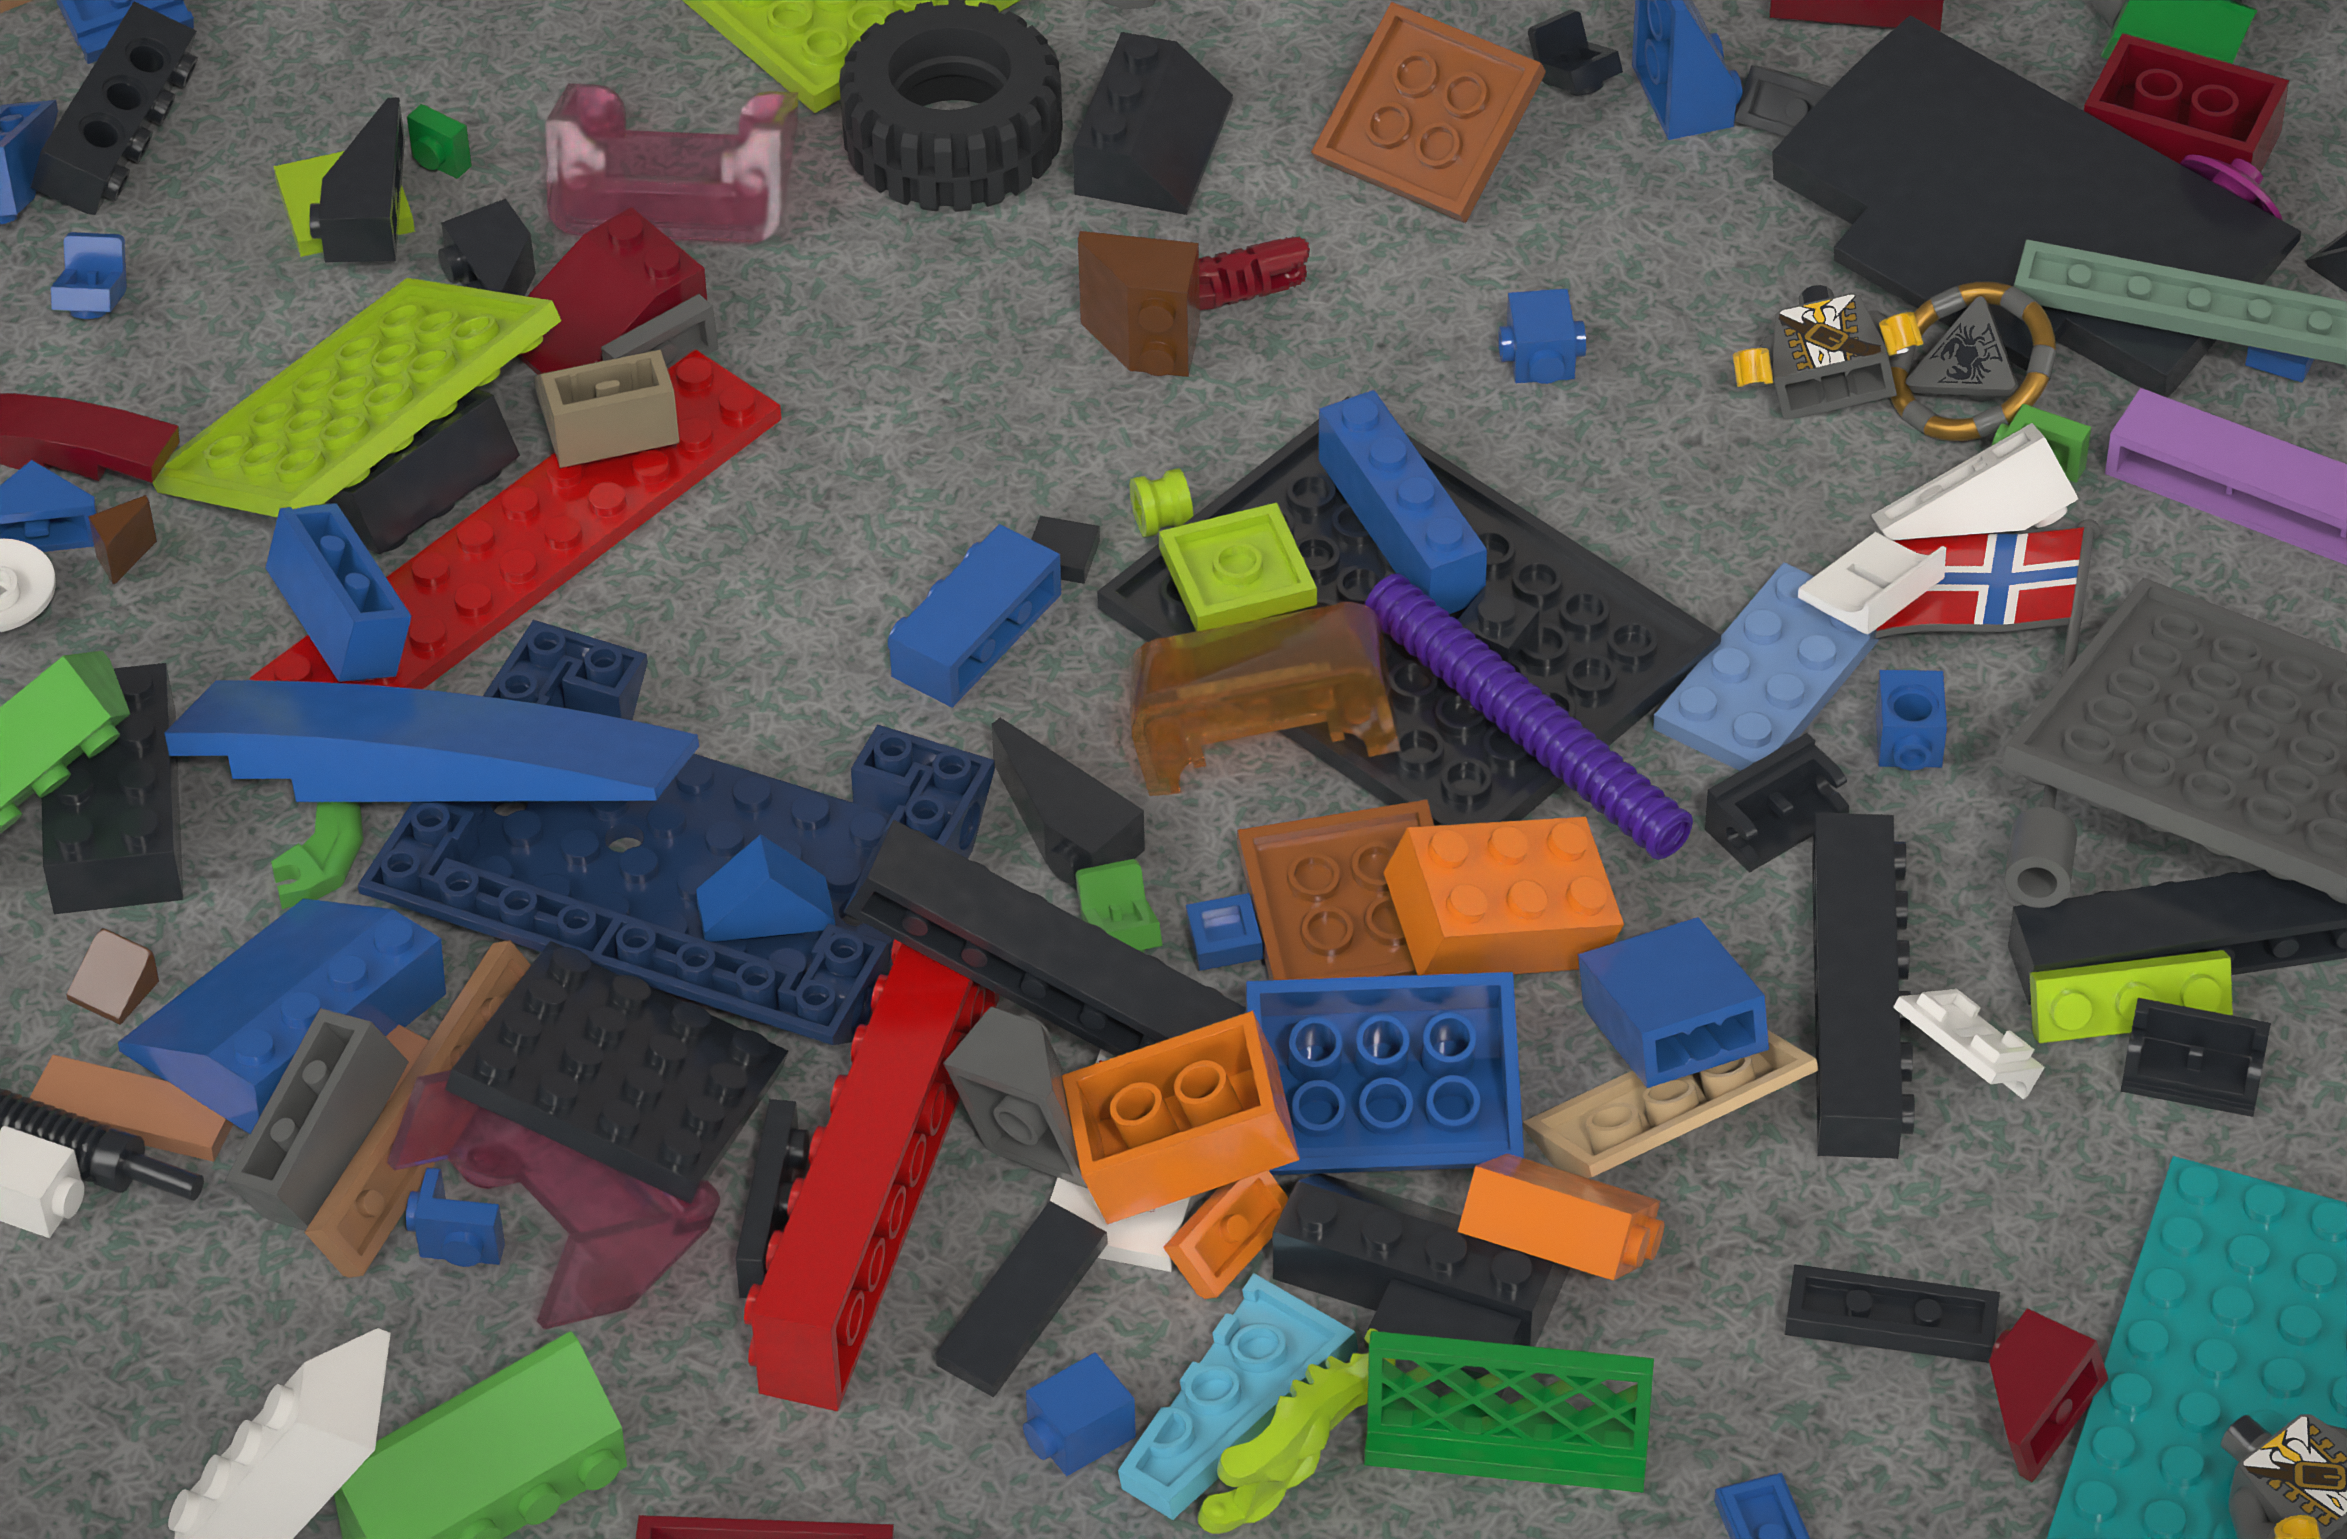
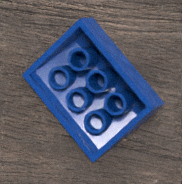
M303 898L118 1042L119 1052L251 1134L320 1008L371 1021L387 1036L398 1025L406 1027L446 995L441 938L394 909Z
M1513 972L1246 981V1013L1254 1012L1276 1057L1300 1158L1298 1161L1269 1170L1272 1175L1475 1168L1479 1164L1507 1153L1524 1158Z

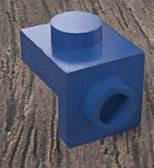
M68 233L64 238L65 270L51 286L52 310H70L71 316L81 319L105 316L106 312L113 310L126 292L125 239L120 234Z
M426 1168L421 1191H411L406 1209L407 1231L416 1232L420 1257L443 1259L451 1264L462 1267H470L478 1263L500 1265L505 1239L499 1204L446 1199L441 1169Z

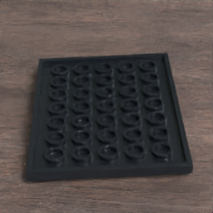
M1319 419L1183 524L1186 525L1277 503L1317 587V605L1197 634L1160 552L1159 544L1097 591L1099 610L1387 805L1428 800L1434 826L1521 821L1565 784L1563 779H1559L1551 773L1550 768L1542 766L1536 757L1529 755L1524 750L1523 745L1516 744L1509 734L1498 729L1496 723L1486 719L1483 712L1473 708L1470 701L1460 697L1457 690L1448 687L1443 679L1435 676L1430 668L1422 665L1417 657L1409 654L1404 646L1396 643L1391 635L1384 633L1378 624L1371 622L1366 617L1364 612L1365 603L1370 592L1382 579L1391 574H1396V572L1320 464ZM1407 435L1486 547V586L1540 609L1539 627L1510 664L1514 666L1516 672L1526 676L1529 683L1537 685L1543 694L1550 696L1555 701L1556 706L1563 707L1568 711L1570 717L1576 718L1581 722L1583 728L1591 730L1597 739L1604 741L1610 746L1674 692L1693 668L1721 644V635ZM1466 608L1451 613L1449 616L1458 620Z

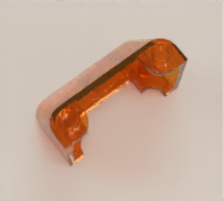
M1343 602L1336 605L1228 626L1157 638L1136 649L1131 658V734L1149 796L1181 793L1180 775L1184 768L1191 762L1194 768L1207 766L1204 748L1206 744L1327 721L1332 742L1345 740L1344 732L1355 734L1364 740L1369 757L1400 751L1384 639L1378 616L1374 610L1366 605Z

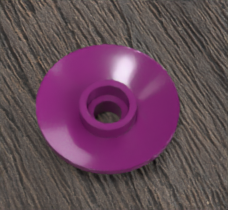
M2187 155L2180 164L2282 220V216L2275 203L2260 186L2264 179L2263 175L2250 163L2236 158L2231 164H2227L2223 161L2200 155Z

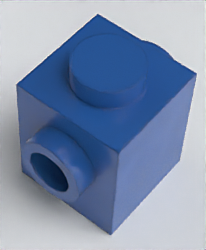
M1568 289L1508 293L1507 326H1499L1498 346L1501 362H1512L1515 383L1538 382L1548 384L1557 380L1575 379L1576 357L1586 356V333L1583 320L1573 321Z

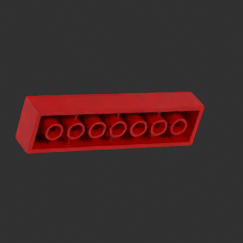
M895 939L892 946L891 960L893 965L889 975L880 974L877 978L872 994L871 1011L873 1014L868 1025L860 1024L856 1029L851 1047L852 1066L847 1076L838 1075L834 1083L830 1099V1112L832 1115L827 1127L818 1126L813 1134L809 1150V1164L811 1166L805 1179L798 1177L793 1183L787 1208L789 1220L784 1231H774L766 1255L767 1274L762 1285L754 1283L750 1288L744 1309V1323L751 1325L753 1332L749 1347L748 1363L750 1366L756 1367L759 1394L838 1411L961 1099L943 1063L990 1007L996 1008L999 1002V994Z

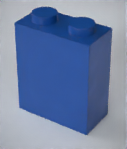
M1699 917L1578 954L1582 1000L1586 1012L1646 1088L1769 1050L1765 995Z

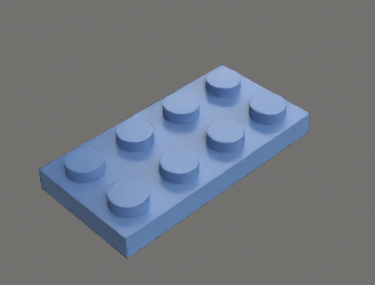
M1783 562L1721 635V644L1693 668L1654 714L1653 729L1741 771L1799 738L1880 640V638H1876L1877 628L1868 635L1799 599V587L1814 576Z

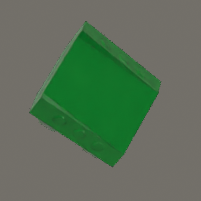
M2125 0L2100 57L2108 60L2119 38L2124 33L2233 64L2251 21L2258 10L2232 0Z

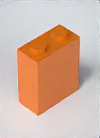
M1507 1153L1475 1166L1458 1232L1614 1281L1641 1267L1645 1259L1653 1260L1663 1237L1665 1223L1662 1220L1656 1219L1660 1200Z

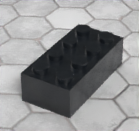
M166 663L113 668L130 711V715L115 726L120 736L107 748L91 758H88L85 752H83L66 766L71 776L54 791L41 798L43 869L54 914L183 900L178 756H169L164 733L176 721L175 705Z

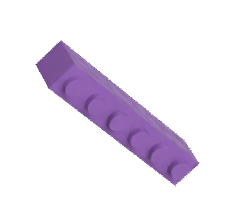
M2139 389L2110 433L2105 469L2106 475L2347 565V464L2151 391Z

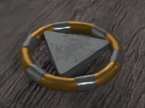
M1974 282L1957 285L1931 297L1914 312L1922 337L1925 331L1938 319L1968 307L1910 375L1916 345H1913L1900 356L1888 357L1897 393L1896 396L1890 397L1902 419L1925 436L1947 441H1968L1985 438L1996 433L2002 423L2010 425L2022 404L2033 406L2043 393L2051 379L2055 362V335L2051 322L2039 303L2015 286L2012 287L1997 282ZM1989 304L2002 306L2023 320L2032 335L2033 348L2026 378L2020 387L2018 386ZM1913 393L1966 395L1970 399L1980 402L1991 400L1996 396L2010 398L2003 404L1988 409L1972 418L1951 419L1940 417L1916 400Z

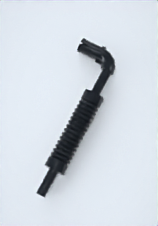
M0 1088V1130L3 1126H7L73 1149L82 1180L94 1182L95 1185L118 1193L125 1192L132 1181L135 1180L192 1201L199 1197L203 1189L204 1177L145 1156V1144L141 1136L119 1128H111L110 1125L100 1124L99 1121L89 1120L87 1117L78 1116L76 1113L67 1112L64 1109L55 1108L53 1105L44 1104V1102L35 1101L30 1097H23L21 1094L12 1093L10 1090Z

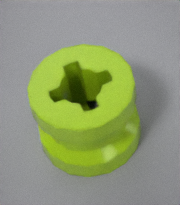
M1180 468L1167 470L1162 478L1150 480L1145 476L1130 479L1129 488L1133 514L1143 538L1157 535L1162 527L1171 525L1174 527L1182 526L1194 516L1188 484Z

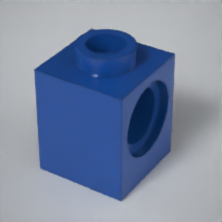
M1879 670L1875 708L1878 767H1900L1905 770H1919L1924 767L1942 768L1947 732L1943 671Z

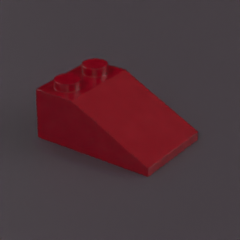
M630 207L586 232L529 293L527 297L552 300L561 322L543 335V341L540 345L531 351L518 354L517 357L537 375L602 362L601 347L698 294L707 300L705 268L633 207Z

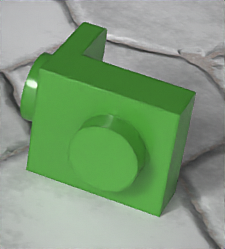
M2022 404L2010 425L2004 423L2000 425L1992 445L2033 423L2047 440L2067 479L2078 482L2086 468L2091 434L2090 426L2026 404Z
M1130 859L1085 868L1076 872V884L1081 919L1102 928L1107 934L1143 953L1145 949L1163 946L1160 923L1145 898L1142 869L1137 860Z

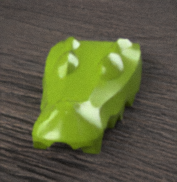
M1370 1328L1367 1331L1364 1339L1368 1344L1370 1342L1371 1331H1377L1376 1329ZM1369 1352L1365 1354L1353 1353L1349 1363H1344L1333 1356H1328L1325 1362L1327 1369H1323L1315 1364H1309L1305 1372L1309 1384L1297 1379L1292 1381L1290 1386L1292 1397L1279 1396L1270 1425L1250 1442L1231 1446L1223 1451L1217 1467L1218 1477L1226 1485L1237 1487V1489L1210 1495L1204 1500L1198 1514V1524L1202 1529L1212 1534L1227 1533L1245 1523H1255L1268 1516L1278 1507L1287 1489L1297 1486L1314 1474L1320 1459L1321 1450L1325 1448L1330 1431L1354 1409L1368 1404ZM1385 1358L1395 1366L1396 1359Z

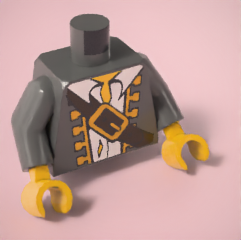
M1814 285L1808 287L1799 296V305L1781 309L1775 314L1774 333L1766 336L1759 348L1745 349L1733 354L1737 387H1743L1746 384L1767 387L1775 384L1784 419L1801 418L1896 396L1897 393L1888 357L1900 356L1913 345L1919 346L1924 344L1914 312H1904L1887 317L1878 310L1868 311L1861 296L1858 294L1848 293L1834 297L1832 290L1827 286Z
M2300 1414L2277 1433L2271 1435L2249 1415H2244L2237 1419L2226 1431L2221 1441V1447L2239 1462L2235 1467L2229 1497V1512L2237 1539H2347V1429L2327 1425L2311 1414Z

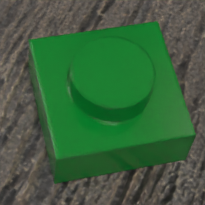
M420 104L407 116L412 157L423 167L429 170H440L458 179L472 166L467 125L423 104Z

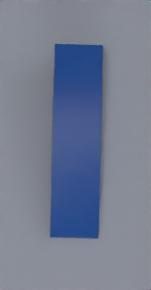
M216 680L164 732L169 756H228L233 779H292L296 802L656 801L699 748L697 734L567 708L433 690L301 681Z

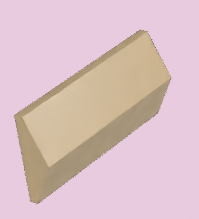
M1768 1030L1769 1050L1650 1088H1646L1632 1070L1523 1121L1524 1130L1554 1168L1588 1179L1818 1071L1816 1058Z

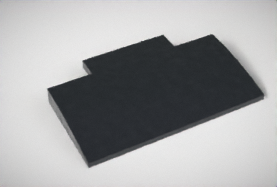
M1911 15L1858 61L1772 151L1773 180L1852 224L1834 246V261L1916 308H1919L1931 297L1957 285L1974 282H1997L2014 287L2026 239L2260 285L2267 281L2301 240V231ZM1989 304L2009 361L2027 371L2033 348V339L2028 326L2023 320L2002 306ZM2041 306L2051 322L2055 343L2063 344L2142 389L2167 398L2178 388L2217 341L2211 338ZM1968 307L1938 320L1951 327Z

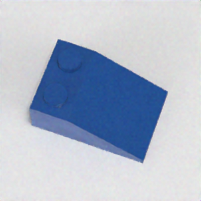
M1635 0L1632 67L1668 140L1734 127L1736 105L1740 103L1743 94L1741 80L1736 70L1728 69L1724 61L1723 47L1718 34H1710L1693 1Z

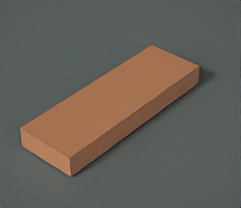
M57 1055L51 1056L30 1096L35 1101H41L44 1104L53 1105L55 1108L76 1113L78 1116L87 1117L89 1120L99 1121L100 1124L110 1125L111 1128H119L139 1135L143 1138L145 1146L213 1162L233 1126V1123L168 1081Z

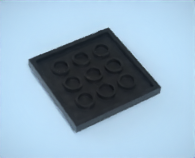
M550 941L454 1065L445 1090L692 1204L778 1077L789 1050L769 1042L767 1038L755 1031L743 1030L709 1014L697 1004L680 1001L654 989L636 976L618 975L591 962L589 957L578 949L564 947Z

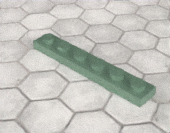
M2026 239L2014 286L2036 300L2041 306L2347 365V301Z

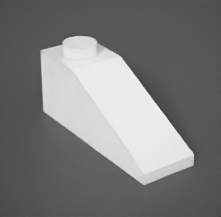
M2031 423L1871 516L1883 535L1891 540L2026 530L2033 525L2036 528H2040L2056 522L2066 514L2068 510L2066 506L2078 500V497L2047 440Z

